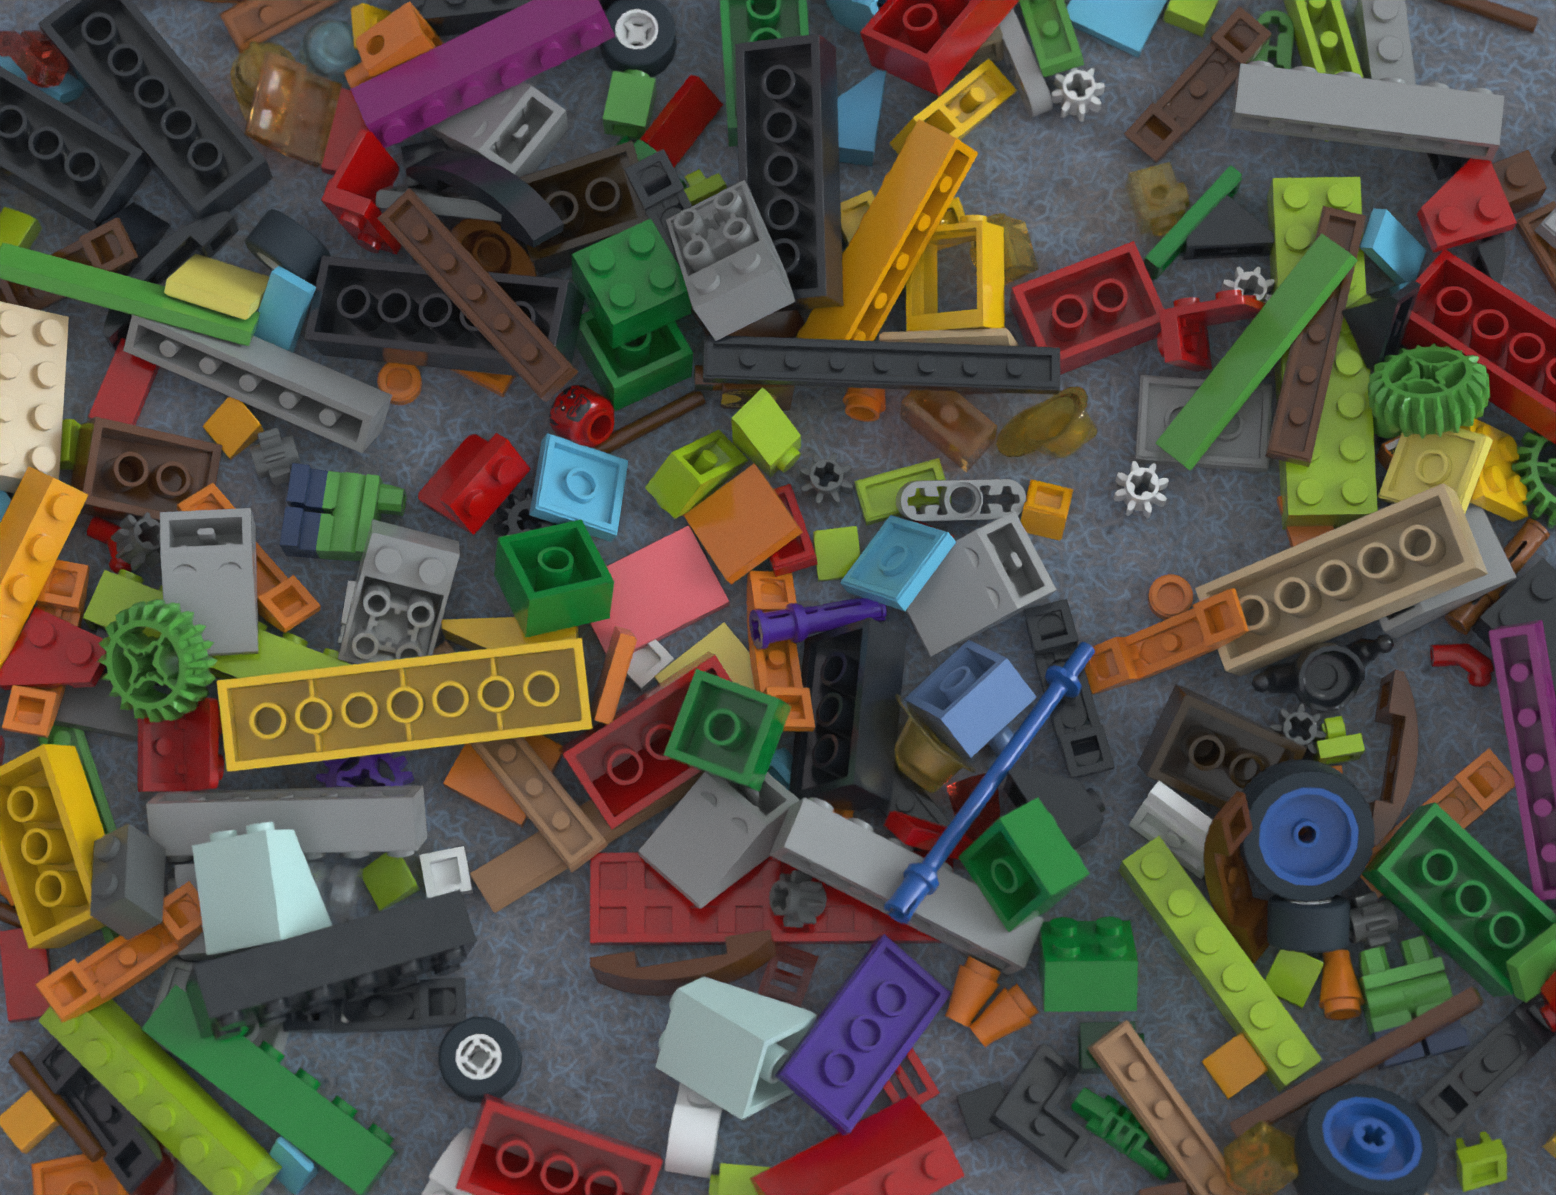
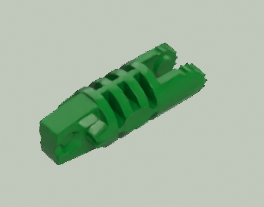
M1085 1087L1081 1089L1071 1104L1070 1109L1088 1122L1085 1128L1098 1138L1103 1139L1120 1153L1126 1155L1127 1158L1147 1172L1164 1181L1170 1170L1165 1163L1142 1147L1146 1141L1154 1147L1156 1145L1132 1111L1108 1094L1103 1099Z

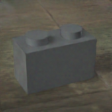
M129 823L94 841L90 915L127 940L162 923L166 849Z

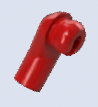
M95 516L89 524L87 536L108 545L109 553L112 557L109 561V567L114 573L118 574L120 569L132 572L131 564L115 557L118 553L116 548L117 542L111 540V536L122 528Z
M1459 643L1430 646L1432 667L1460 666L1468 672L1467 679L1474 687H1485L1491 683V673L1494 671L1493 663L1490 658L1472 645Z

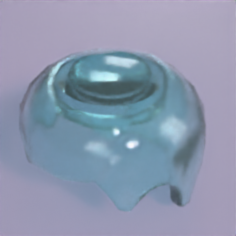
M332 19L319 21L307 30L301 39L297 56L301 72L319 86L325 83H346L344 71L362 62L359 51L354 49L352 25L346 21Z

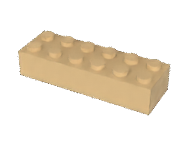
M1442 483L1196 587L1195 590L1199 601L1230 588L1236 590L1249 631L1217 650L1225 671L1237 676H1243L1301 652L1317 643H1323L1485 576L1488 572L1456 491Z

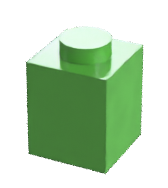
M633 69L625 70L624 73L613 71L603 115L604 134L623 137L626 134L630 139L636 140L643 136L651 124L657 96L656 78H650L645 72Z

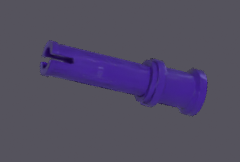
M863 597L803 607L797 603H790L782 610L764 613L760 609L752 610L749 615V627L755 647L761 650L768 648L769 643L791 640L793 643H800L807 639L810 634L829 631L870 617L878 622H884L887 610L886 605Z

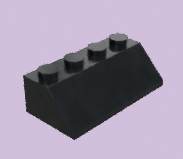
M871 617L805 639L801 678L803 688L810 689L815 728L813 732L795 731L789 791L799 800L811 797L829 803L833 809L860 811L891 802L907 637Z

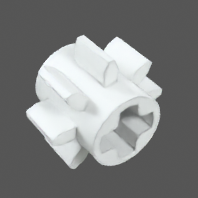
M1076 67L1071 69L1070 73L1065 77L1060 74L1055 75L1054 85L1059 90L1051 93L1052 103L1061 104L1062 118L1068 114L1077 115L1080 122H1083L1085 113L1089 109L1094 112L1100 111L1101 101L1097 96L1104 94L1105 84L1095 83L1093 78L1095 69L1091 68L1086 72L1077 70ZM1078 88L1079 93L1084 96L1077 97L1076 92L1071 91V89Z
M1239 266L1235 271L1236 281L1224 280L1221 288L1223 291L1241 290L1242 295L1246 288L1252 289L1254 291L1253 295L1257 297V300L1267 303L1271 295L1266 293L1272 290L1275 281L1274 279L1265 281L1263 276L1260 275V267L1258 266L1253 272H1244Z
M1133 461L1131 473L1128 476L1118 472L1115 481L1124 489L1116 491L1113 499L1114 501L1124 500L1127 505V516H1130L1135 510L1143 511L1144 516L1150 518L1151 506L1153 504L1164 507L1167 498L1158 491L1165 489L1169 480L1168 478H1158L1155 473V463L1150 465L1149 468H1139L1138 463ZM1144 483L1148 486V490L1143 492L1141 496L1134 493L1135 488Z

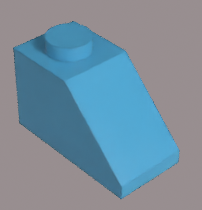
M875 71L838 97L839 162L873 167L885 90L886 71Z

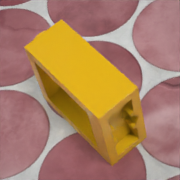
M984 215L961 216L960 223L949 224L948 220L942 219L906 282V331L1005 328L1004 227L987 222V216ZM976 241L977 309L938 313L937 245Z

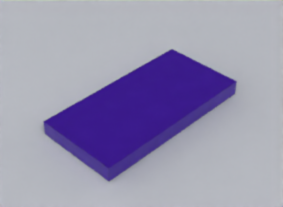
M885 934L878 936L775 1076L842 1135L849 1134L952 993Z

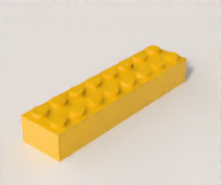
M582 638L217 681L227 772L593 729Z

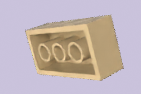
M1 301L0 491L15 493L28 466L59 480L69 317Z

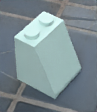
M274 822L257 823L246 826L247 834L238 836L237 830L215 832L209 834L210 842L192 846L207 955L235 954L333 926L294 830H275Z
M702 977L685 986H681L674 992L669 1003L671 1013L667 1027L658 1043L660 1052L655 1066L657 1069L741 1120L794 1093L775 1074L813 1025L817 1017L816 1014L809 1010L707 977Z

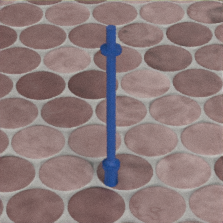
M1080 642L1063 667L1053 665L1047 669L1045 679L1049 687L922 863H911L903 872L905 879L892 897L884 904V910L890 911L888 915L894 920L904 924L908 923L926 895H932L939 886L936 873L1007 776L1008 771L1015 765L1063 696L1071 698L1078 696L1082 685L1077 677L1095 653L1091 645L1086 642Z

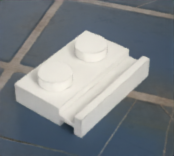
M1158 781L1129 823V826L1149 841L1160 836L1181 865L1200 879L1204 877V843L1212 819L1161 781Z

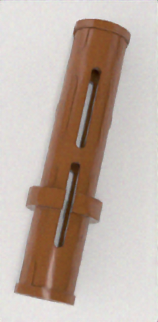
M1528 518L1523 527L1503 548L1508 560L1519 548L1522 549L1511 562L1515 575L1522 570L1542 543L1550 537L1547 529L1534 519ZM1510 582L1484 594L1476 605L1472 604L1475 601L1473 600L1447 613L1445 620L1457 632L1467 635L1470 628L1484 612L1500 599L1499 595Z

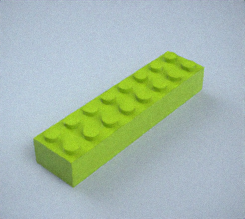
M1360 177L1272 178L1267 194L1268 229L1274 233V245L1270 253V277L1274 279L1275 283L1271 290V296L1313 245L1323 206L1362 215ZM1360 248L1346 308L1366 295L1364 252ZM1343 317L1310 466L1306 467L1279 460L1280 495L1282 496L1283 514L1281 516L1282 530H1286L1287 526H1333L1336 529L1378 511L1373 415L1368 400V383L1370 382L1369 375L1371 373L1364 363L1345 317ZM1290 347L1275 364L1276 407Z

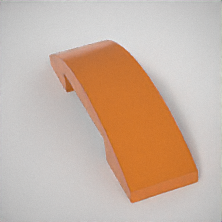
M214 483L177 504L178 511L236 509ZM256 542L258 614L271 625L286 633L319 612L321 605L294 575L288 578Z
M56 560L36 600L37 608L81 628L88 588L89 565ZM13 685L2 729L48 738L59 711L66 685L53 689Z
M749 571L747 574V630L755 690L779 698L792 706L783 731L813 732L815 723L810 689L803 688L797 644L791 640L769 643L768 648L758 650L753 643L749 627V615L752 610L760 609L764 613L782 610L786 608L787 604L797 603L793 575L788 573L775 577L773 571Z
M1230 588L1192 604L1193 609L1129 636L1114 637L1093 646L1095 653L1084 667L1092 694L1119 688L1173 669L1206 655L1247 633L1249 629L1236 590Z
M1488 748L1421 806L1435 802L1465 830L1515 787L1514 776L1492 750ZM1410 815L1389 831L1377 846L1372 848L1373 853L1369 863ZM1363 875L1360 876L1370 890L1376 892L1378 899L1383 896Z
M188 881L164 897L162 923L129 940L119 935L81 962L77 963L75 959H72L36 983V988L63 1023L80 1016L126 991L153 973L203 932L198 891Z

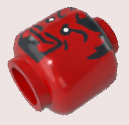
M572 385L561 391L552 403L549 414L550 426L555 434L590 448L604 442L611 435L615 424L614 407L610 400L584 385Z

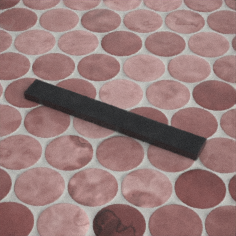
M704 335L703 382L1058 395L1060 392V348L725 336L715 341L712 335Z

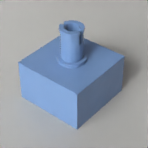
M968 640L907 695L904 700L926 729L930 727L944 744L971 758L987 743L995 752L996 757H998L1014 735L1007 724L1037 697L1006 657Z

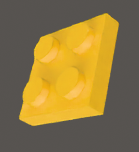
M1474 419L1473 426H1460L1461 429L1487 435L1493 440L1470 503L1511 522L1528 517L1527 507L1523 504V501L1527 500V487L1520 481V474L1512 470V464L1516 463L1519 459V454L1517 453L1518 446L1513 437L1478 419Z

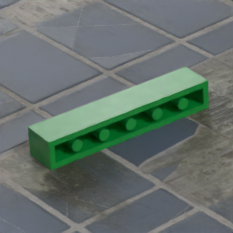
M175 985L141 1029L356 1193L367 1195L398 1153L389 1147L395 1139L374 1123L366 1129L356 1122L353 1118L358 1111L336 1095L330 1102L319 1094L317 1090L321 1083L302 1068H299L293 1074L280 1063L285 1058V1055L265 1040L257 1047L245 1038L244 1035L249 1030L248 1027H240L242 1032L229 1039L215 1041L213 1035L201 1039L187 991L185 992Z

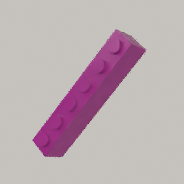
M532 0L351 88V91L367 128L375 135L383 147L387 148L508 88L516 86L545 70L555 67L582 52L597 47L601 43L615 37V34L598 0Z
M1536 620L1498 626L1489 631L1533 892L1536 897L1543 901L1556 899V697L1543 621Z

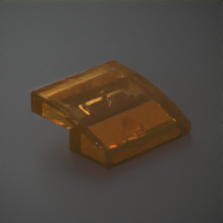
M267 51L263 56L244 134L278 153L318 168L323 164L342 84L306 72L307 65Z

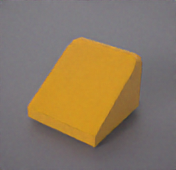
M230 396L202 426L216 444L222 445V451L230 460L259 438L258 433L264 432L260 422L244 403Z
M1031 479L1020 520L1025 531L1030 534L1061 540L1074 489Z
M1243 1033L1238 1034L1201 1061L1227 1100L1268 1071L1266 1065Z
M31 1089L0 1115L1 1128L24 1154L31 1151L60 1125Z

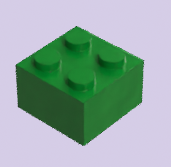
M652 219L572 254V279L578 290L585 297L587 306L612 349L691 314L692 304L681 268Z
M591 311L581 315L575 345L605 398L609 399L613 405L614 412L692 377L693 352L675 321L612 349Z
M582 519L497 538L494 576L525 638L610 619L614 580Z
M696 669L664 755L676 762L760 792L792 706L779 698Z
M1039 798L999 818L958 856L1009 933L1047 912L1090 874L1082 863L1080 855L1069 844L1057 826L1054 817L1047 811Z
M1106 916L1098 918L1096 921H1076L1069 917H1057L1051 921H1043L1039 931L1038 972L1044 1012L1137 1011L1138 958L1130 920L1122 921L1117 917Z

